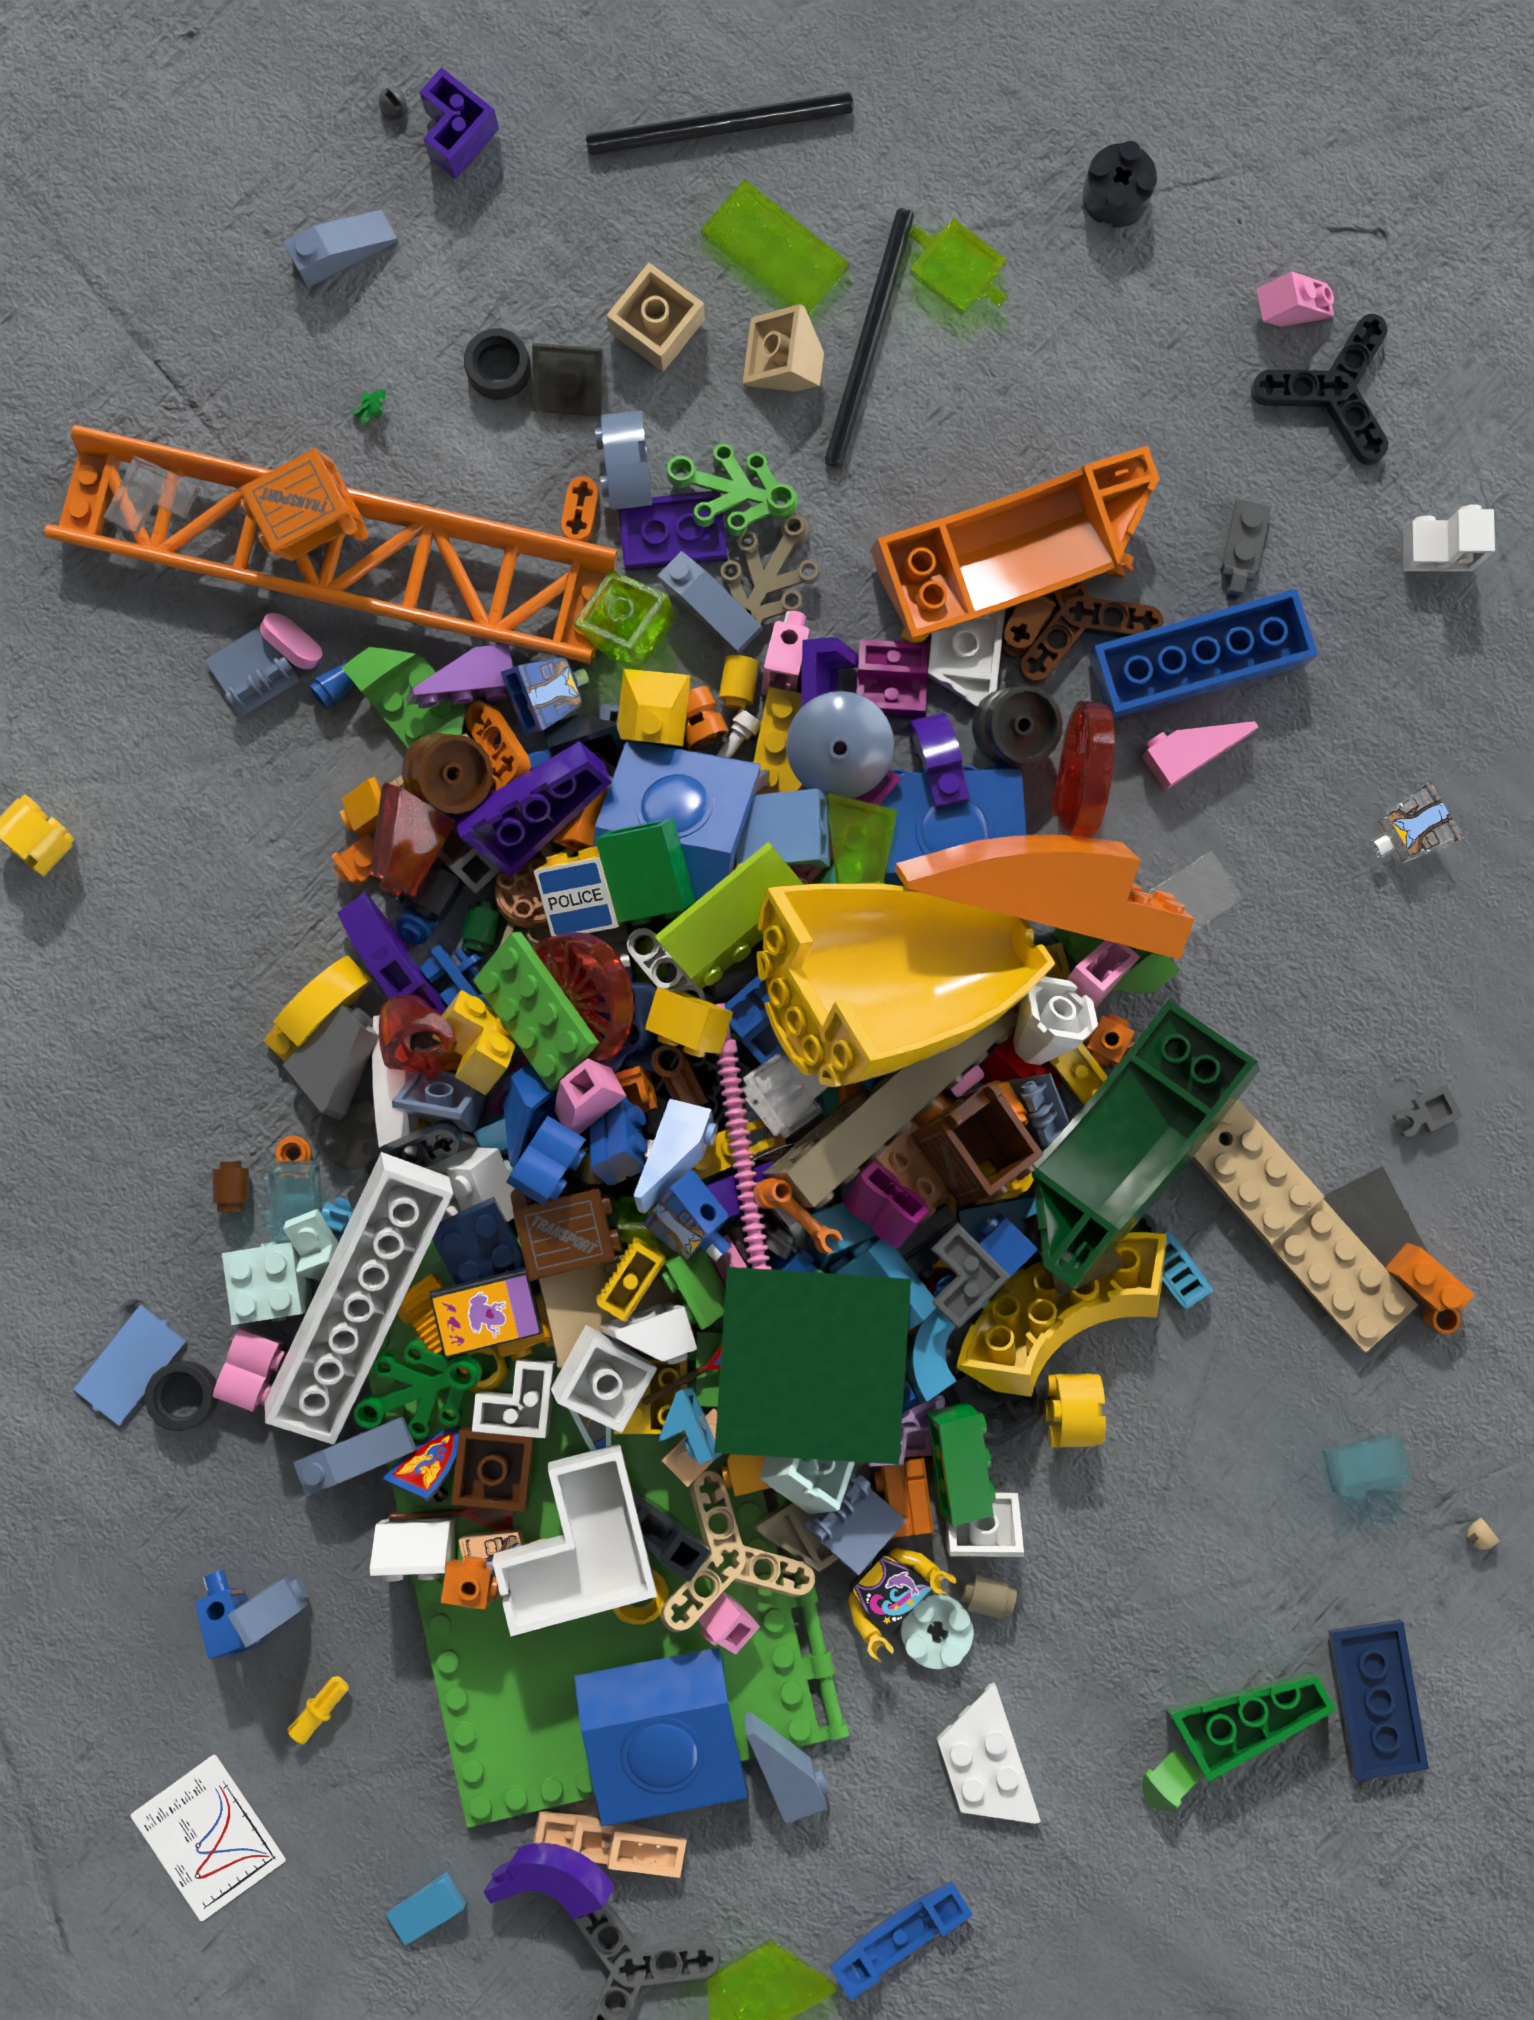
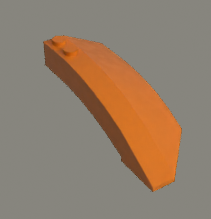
M1144 446L1083 465L1079 469L978 507L880 537L876 540L870 551L881 583L912 640L1025 603L1116 568L1123 557V552L1130 537L1133 535L1142 517L1147 501L1159 481V476L1149 447Z

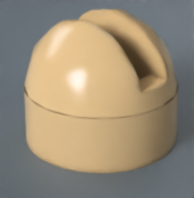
M1482 1517L1472 1523L1468 1529V1541L1479 1538L1473 1544V1547L1476 1549L1487 1550L1500 1542Z

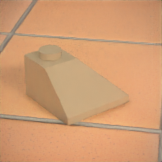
M798 304L751 318L742 384L751 387L792 392L820 386L824 351L804 306Z

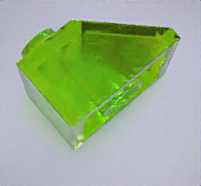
M610 570L573 621V625L611 660L633 670H641L675 622L676 617L667 594Z

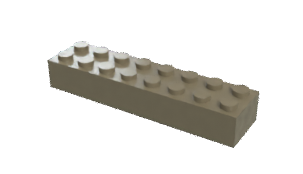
M1011 1008L994 1023L956 1047L895 1072L885 1074L871 1090L861 1085L762 1175L766 1179L776 1178L787 1181L792 1187L791 1197L803 1208H820L833 1198L834 1193L832 1191L841 1182L846 1184L860 1173L861 1170L858 1167L865 1160H873L884 1152L887 1148L884 1143L893 1135L897 1137L907 1131L913 1124L911 1119L919 1111L924 1113L938 1102L936 1096L943 1089L949 1090L956 1086L963 1079L961 1073L969 1066L978 1065L989 1055L986 1051L994 1043L1000 1044L1009 1038L1013 1033L1011 1028L1017 1023L1018 1015Z

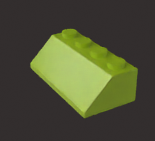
M767 842L659 932L655 938L688 977L702 990L705 986L716 983L722 977L723 971L734 962H740L750 954L751 948L763 939L764 930L758 929V921L767 888L804 884L774 847Z

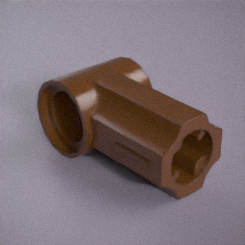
M664 1044L657 1048L652 1055V1066L661 1075L672 1099L697 1106L709 1102L710 1100L690 1062V1054L683 1052L684 1045L672 1046ZM665 1050H672L678 1055L679 1064L677 1068H670L664 1063L663 1054Z

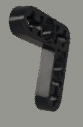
M441 1120L375 1149L366 1166L368 1176L370 1177L381 1152L423 1168L454 1155L458 1151L462 1140L461 1128L452 1121ZM440 1134L443 1138H451L450 1143L446 1139L437 1140ZM416 1146L423 1151L424 1156L413 1158L406 1153L405 1148Z

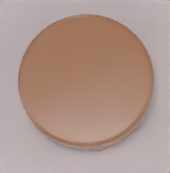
M534 858L528 861L511 878L503 871L497 876L494 894L496 907L500 914L510 923L523 928H539L548 925L534 870L547 863L546 860Z

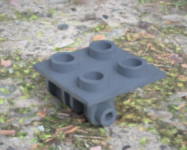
M260 626L205 660L225 691L228 701L236 708L241 718H244L301 681L287 658L263 638L260 633Z
M1051 1073L1000 1081V1083H1010L1027 1111L1025 1116L1028 1124L1025 1128L1035 1143H1039L1040 1146L1046 1149L1070 1123Z
M851 1472L839 1511L813 1514L803 1527L859 1576L906 1522V1519L869 1488L871 1484L863 1476L856 1477Z

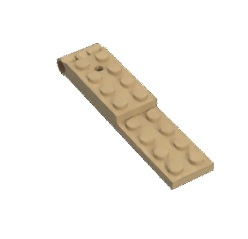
M1237 1100L1193 1156L1192 1162L1359 1350L1366 1353L1411 1313L1418 1304L1323 1199L1325 1196L1244 1105ZM1221 1133H1225L1229 1138L1226 1146L1219 1142V1135Z

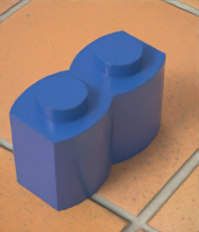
M547 1116L513 1168L506 1183L543 1206L549 1198L556 1201L567 1184V1181L562 1179L568 1168L575 1171L586 1154L581 1149L586 1139Z

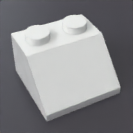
M668 1301L632 1313L627 1322L617 1318L599 1325L601 1332L662 1362L666 1361L668 1365L686 1360L688 1352L697 1350L685 1308Z
M585 1325L552 1385L551 1391L558 1404L622 1433L655 1374L657 1367L618 1340Z

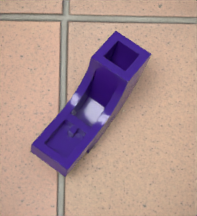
M941 713L909 721L908 727L916 757L920 756L935 810L970 802L971 797L962 767V755L947 715Z
M534 1843L519 1847L510 1862L496 1868L492 1873V1879L483 1892L490 1904L526 1891L543 1892L558 1900L573 1920L602 1909L614 1886L606 1874L583 1854L557 1844Z

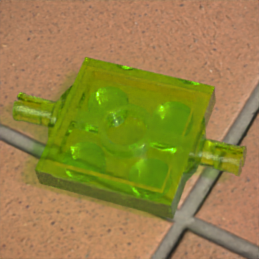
M954 217L942 231L934 236H931L918 224L914 226V229L912 228L908 237L923 247L922 255L910 268V275L962 316L976 300L983 296L988 298L998 308L1005 303L1008 295L994 286L993 281L1006 265V258Z

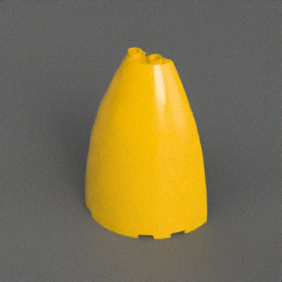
M809 884L767 888L758 921V929L764 930L763 951L757 952L758 975L760 980H766L770 1002L764 1004L772 1028L793 1064L804 1075H813L819 1079V1084L828 1087L854 1084L895 1072L956 1047L998 1020L1025 997L1055 965L1054 960L1043 944L1037 946L1033 944L1034 932L1026 919L906 889L905 886L888 884Z

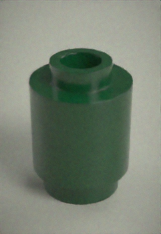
M478 900L476 906H468L460 937L463 939V949L489 955L491 947H495L502 920V915L500 912H497L495 904Z

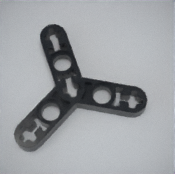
M1376 314L1363 316L1353 329L1329 371L1269 369L1260 372L1251 385L1250 392L1255 402L1264 406L1326 407L1355 458L1364 465L1376 464L1386 454L1389 442L1358 390L1357 384L1387 335L1388 327L1386 321ZM1372 326L1375 328L1374 335L1365 346L1360 342L1366 334V329ZM1345 354H1358L1362 360L1361 367H1349L1344 360ZM1299 380L1307 382L1311 389L1310 394L1299 396L1293 390V383ZM1264 381H1268L1269 386L1275 388L1270 395L1266 394L1265 388H1260ZM1284 381H1287L1284 391V388L1280 387L1282 386ZM1333 382L1337 383L1338 388L1344 389L1339 396L1335 395L1333 389H1328ZM1323 389L1320 395L1317 396L1318 390ZM1349 410L1359 412L1362 416V424L1359 426L1349 425L1345 420V412ZM1365 428L1369 429L1365 436L1363 434L1359 438L1355 436L1360 434ZM1367 442L1370 445L1377 444L1378 448L1375 453L1372 450L1367 452L1364 450Z

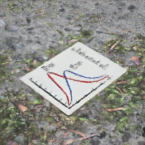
M216 1755L209 1757L131 1814L132 1820L200 1921L207 1919L286 1861V1858Z

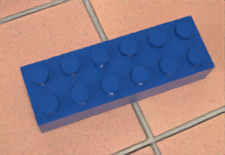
M1296 588L1098 644L1093 647L1088 657L1109 722L1306 666L1318 653Z

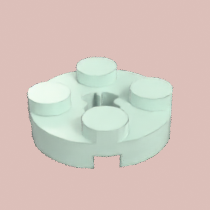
M929 1593L901 1622L900 1627L901 1637L910 1657L920 1665L932 1669H944L958 1665L968 1653L974 1635L973 1624L963 1605L950 1595L944 1596L939 1593ZM935 1621L942 1622V1628L947 1630L944 1638L940 1636L941 1640H932V1634L927 1632L928 1626L931 1624L934 1627L933 1622Z

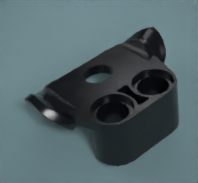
M963 1371L954 1376L956 1382L937 1395H942L945 1398L944 1407L968 1402L976 1411L983 1414L986 1423L992 1419L1002 1421L1003 1427L998 1433L983 1434L984 1442L990 1446H999L1033 1426L1041 1416V1406L1035 1386L1032 1397L996 1391L984 1393L978 1388V1380L966 1375ZM1028 1400L1034 1404L1032 1411L1026 1415L1016 1413L1014 1408L1019 1401Z

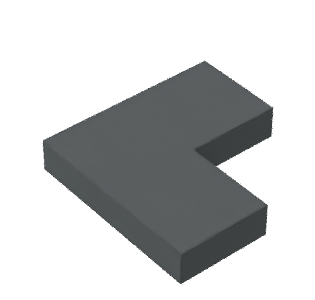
M958 1223L931 1248L957 1275L931 1303L959 1329L1011 1276Z

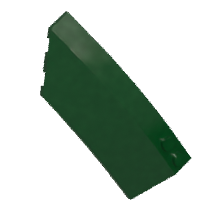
M1168 999L1104 1083L1056 1139L1044 1150V1155L1033 1163L1036 1169L1032 1172V1178L1034 1180L1035 1203L1041 1233L1044 1267L1075 1290L1131 1231L1201 1148L1260 1071L1258 1061Z

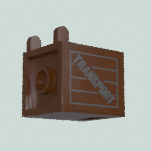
M994 1081L964 1094L911 1133V1136L960 1207L972 1202L975 1206H979L988 1199L993 1201L1009 1190L1008 1183L1014 1179L1019 1181L1036 1169L1033 1163L1044 1155ZM989 1159L996 1171L985 1178L978 1166Z
M603 1184L561 1193L556 1201L549 1198L544 1206L517 1189H514L510 1194L513 1215L529 1281L616 1261L619 1251L624 1246L619 1225L612 1226L610 1215L614 1214L615 1205L610 1190L604 1192Z

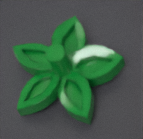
M380 389L371 395L364 391L361 397V406L351 412L355 417H361L360 424L363 427L367 424L372 414L376 418L381 417L386 392Z

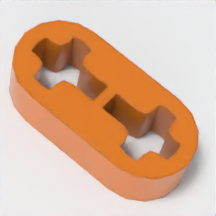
M579 476L569 483L561 520V529L564 537L582 542H587L593 534L599 503L598 487L591 478L586 476ZM582 487H587L589 494L592 496H586L584 505L581 507L579 506L578 495L575 492H581ZM577 514L582 515V525L586 529H580L578 534L574 535L572 528L568 526L575 525Z

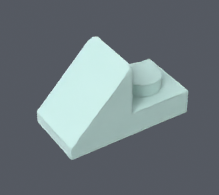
M316 1209L286 1221L283 1229L301 1257L296 1272L299 1275L320 1281L339 1243L319 1210Z

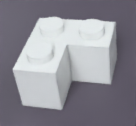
M1480 505L1462 506L1448 520H1436L1434 516H1420L1412 520L1403 530L1404 571H1473L1495 551L1494 509H1481Z
M529 1358L518 1359L515 1366L513 1393L480 1391L476 1394L472 1431L546 1438L550 1432L553 1402L551 1387L555 1381L557 1361Z

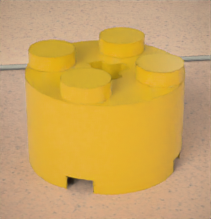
M24 794L20 799L17 798L0 816V839L9 850L44 877L73 846L71 843L75 839L53 817L46 821L48 816L40 810L41 808L32 799Z
M1091 1373L1047 1374L1046 1392L1050 1396V1400L1043 1401V1415L1045 1422L1051 1421V1426L1048 1428L1050 1448L1103 1445L1106 1432V1416H1102L1101 1404H1105V1396L1100 1375Z

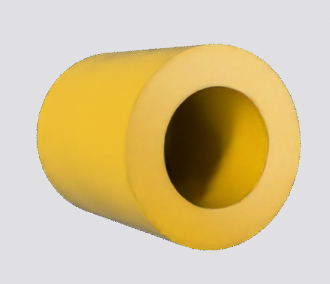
M728 655L725 657L719 699L725 702L724 706L726 708L745 710V706L753 704L760 665L758 660L741 655Z

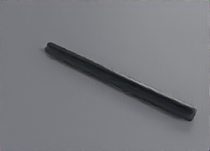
M850 92L590 133L586 135L587 149L590 155H597L850 114L854 110V101Z
M899 208L895 214L825 456V464L830 467L841 468L844 463L914 220V213L911 210Z

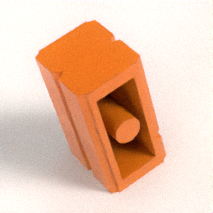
M922 1456L905 1457L903 1465L880 1466V1470L874 1471L876 1492H883L885 1502L906 1519V1522L892 1538L934 1532L924 1458Z

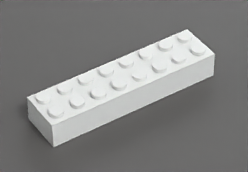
M381 1152L264 1402L266 1424L326 1443L335 1444L453 1196L448 1176Z

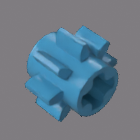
M337 1197L335 1204L325 1203L321 1215L337 1241L340 1242L354 1211L349 1200Z

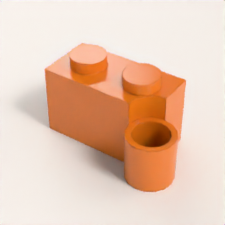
M1406 1243L1385 1269L1397 1282L1426 1306L1423 1311V1320L1427 1327L1442 1334L1455 1332L1461 1322V1317L1457 1310L1462 1311L1475 1294L1423 1248ZM1446 1310L1447 1319L1444 1324L1438 1326L1436 1317L1439 1312Z

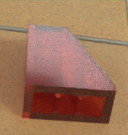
M386 782L381 788L370 874L382 881L379 887L397 897H399L401 892L415 897L456 822L405 789Z

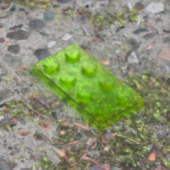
M746 179L739 184L701 228V235L790 307L798 304L804 306L808 316L848 271L850 262Z

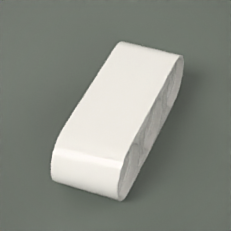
M642 928L631 933L627 941L628 951L657 987L683 992L696 991L700 999L707 1001L704 990H701L658 942L653 931ZM643 936L652 937L654 941V948L647 955H639L636 951V942ZM666 963L674 964L677 969L676 978L670 983H663L658 977L660 967Z

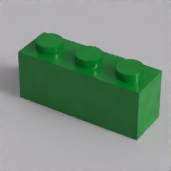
M968 1402L926 1412L940 1513L953 1527L994 1516L992 1502L996 1500V1494L988 1476V1468L991 1467V1457L984 1445L983 1434L987 1433V1426L983 1414L976 1411Z

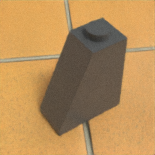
M340 1004L283 1064L284 1068L322 1114L341 1120L346 1115L379 1036L370 1026L373 1022L372 1019L358 1007L353 1010Z

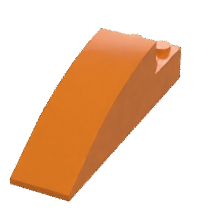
M1067 835L1010 836L973 841L899 862L895 866V872L906 889L1179 960L1194 922V918L1185 910L1186 906L1175 901L1174 895L1161 890H1155L1154 894L1142 892V887L1133 883L1141 859L1123 842Z

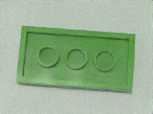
M521 932L510 933L473 981L550 1091L559 1089L560 1080L578 1067L599 1044V1041Z

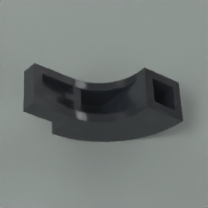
M632 1490L645 1546L658 1558L659 1563L688 1582H691L710 1553L709 1547L689 1527L647 1496L643 1497Z

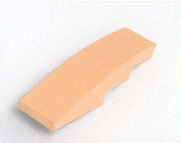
M539 1810L533 1844L551 1843L565 1846L583 1854L594 1863L607 1864L608 1869L680 1878L687 1840L686 1838L624 1823L602 1827L601 1819Z

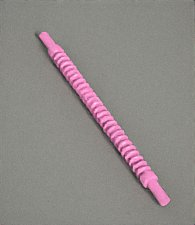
M725 1003L716 1004L717 1006L725 1008ZM729 1027L721 1054L715 1053V1055L720 1058L716 1062L717 1065H721L718 1075L723 1076V1080L719 1084L725 1088V1091L721 1092L722 1096H726L723 1106L728 1108V1112H725L724 1116L730 1119V1122L726 1123V1126L731 1128V1132L727 1136L733 1139V1143L729 1144V1147L734 1148L731 1158L736 1159V1164L732 1167L738 1171V1174L734 1175L735 1179H739V1185L736 1186V1189L741 1191V1195L737 1199L743 1202L739 1210L744 1211L741 1221H745L746 1226L742 1228V1231L747 1232L744 1242L749 1243V1248H746L745 1251L751 1254V1258L747 1259V1262L752 1263V1268L772 1269L766 1265V1261L770 1257L765 1256V1250L768 1249V1246L763 1244V1240L767 1236L761 1233V1229L765 1228L764 1224H760L763 1214L758 1213L760 1206L754 1199V1188L757 1182L753 1181V1177L757 1173L751 1170L755 1162L750 1161L753 1151H749L748 1146L752 1142L746 1138L750 1134V1131L745 1129V1125L749 1121L743 1118L747 1110L742 1109L745 1099H741L740 1094L744 1090L738 1086L742 1079L737 1078L740 1068L735 1066V1063L739 1061L737 1057H734V1053L737 1052L736 1041L731 1039Z

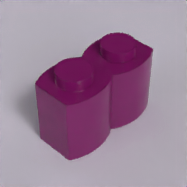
M872 1162L859 1175L842 1200L844 1206L853 1216L864 1223L870 1224L881 1240L895 1248H899L912 1235L930 1210L926 1202L918 1194L907 1187L901 1186L899 1180L892 1172L876 1162Z

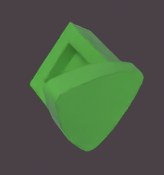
M1175 1748L1154 1771L1149 1769L1144 1774L1142 1789L1146 1803L1160 1810L1171 1811L1178 1809L1182 1804L1180 1799L1203 1775Z

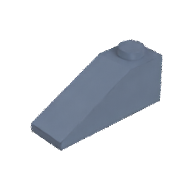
M377 210L314 225L283 242L307 288L398 242L382 210Z
M682 551L657 575L669 597L738 654L763 630L762 626L712 576Z
M404 1416L314 1452L293 1462L305 1495L309 1496L414 1452L417 1449L408 1432Z
M289 1573L253 1595L228 1614V1617L247 1648L304 1609L309 1604L306 1600L308 1592L303 1582L299 1578L294 1579L293 1575Z
M752 1712L744 1714L748 1740L785 1824L827 1809L824 1793L829 1792V1786L823 1770L816 1771L811 1758L755 1714Z

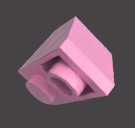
M1290 272L1256 289L1263 322L1285 327L1334 317L1332 307L1334 296L1327 283Z
M586 1059L560 1080L554 1111L562 1125L579 1135L627 1096L612 1068Z

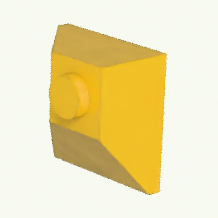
M623 669L617 729L621 740L683 746L691 676Z

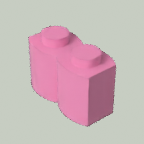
M247 1327L239 1328L230 1346L226 1362L219 1375L212 1397L252 1412L259 1409L260 1405L265 1406L264 1402L272 1387L269 1384L273 1371L279 1372L286 1357V1352L282 1351L284 1341Z

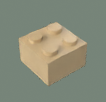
M648 263L606 317L609 332L664 372L705 321V312L702 301L651 263Z

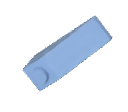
M669 1099L634 1194L639 1212L646 1213L663 1197L670 1186L687 1174L704 1157L707 1146H713L718 1132V1125L714 1124L711 1109Z

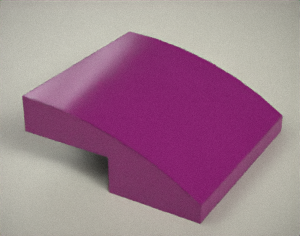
M860 639L856 694L872 701L886 716L924 718L926 712L929 643Z

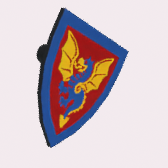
M460 1425L440 1431L415 1446L417 1450L404 1455L383 1477V1480L426 1501H429L432 1497L436 1502L444 1501L448 1497V1492L442 1484L450 1475L456 1463Z

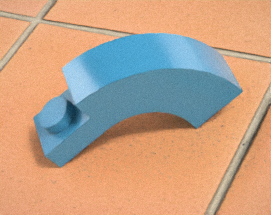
M988 1300L979 1309L988 1304ZM937 1308L915 1327L908 1346V1377L911 1388L920 1405L928 1402L956 1382L947 1366L945 1357L946 1343L955 1326Z

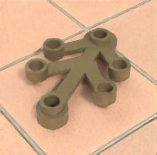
M791 515L783 521L781 525L783 536L765 569H763L758 553L759 541L757 535L752 531H746L745 534L738 536V547L745 554L754 583V589L748 600L740 581L743 572L739 563L730 560L721 567L722 578L728 583L732 597L761 626L763 620L785 614L787 611L800 612L803 607L802 596L795 590L785 592L780 601L762 605L768 594L802 583L813 584L820 576L818 565L812 560L803 561L797 570L778 575L793 547L804 544L810 536L808 522L800 515ZM798 523L801 525V528L797 532H791L789 530L791 524ZM750 538L754 540L753 545L750 547L742 545L745 539ZM730 568L738 570L737 574L733 577L726 576V572ZM806 568H813L815 570V573L810 577L802 574ZM794 597L799 600L796 606L790 607L786 605L787 600Z

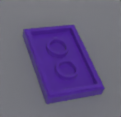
M705 491L652 497L651 506L618 509L625 571L666 567L681 551L697 564L728 561L723 512L714 516L713 523L707 527L699 526L694 521L695 506L701 502L708 503L721 497V493ZM702 511L698 514L699 516L704 518L710 516V514L706 511Z

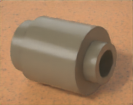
M974 1574L971 1581L965 1580L961 1601L966 1602L967 1611L996 1619H1001L1002 1616L1010 1618L1015 1607L1017 1590L1010 1588L1009 1583Z

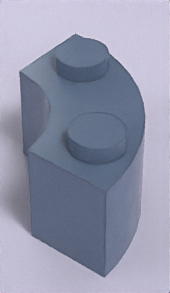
M642 411L601 415L602 428L595 429L597 450L604 449L606 476H600L602 497H609L611 510L651 506L652 495Z

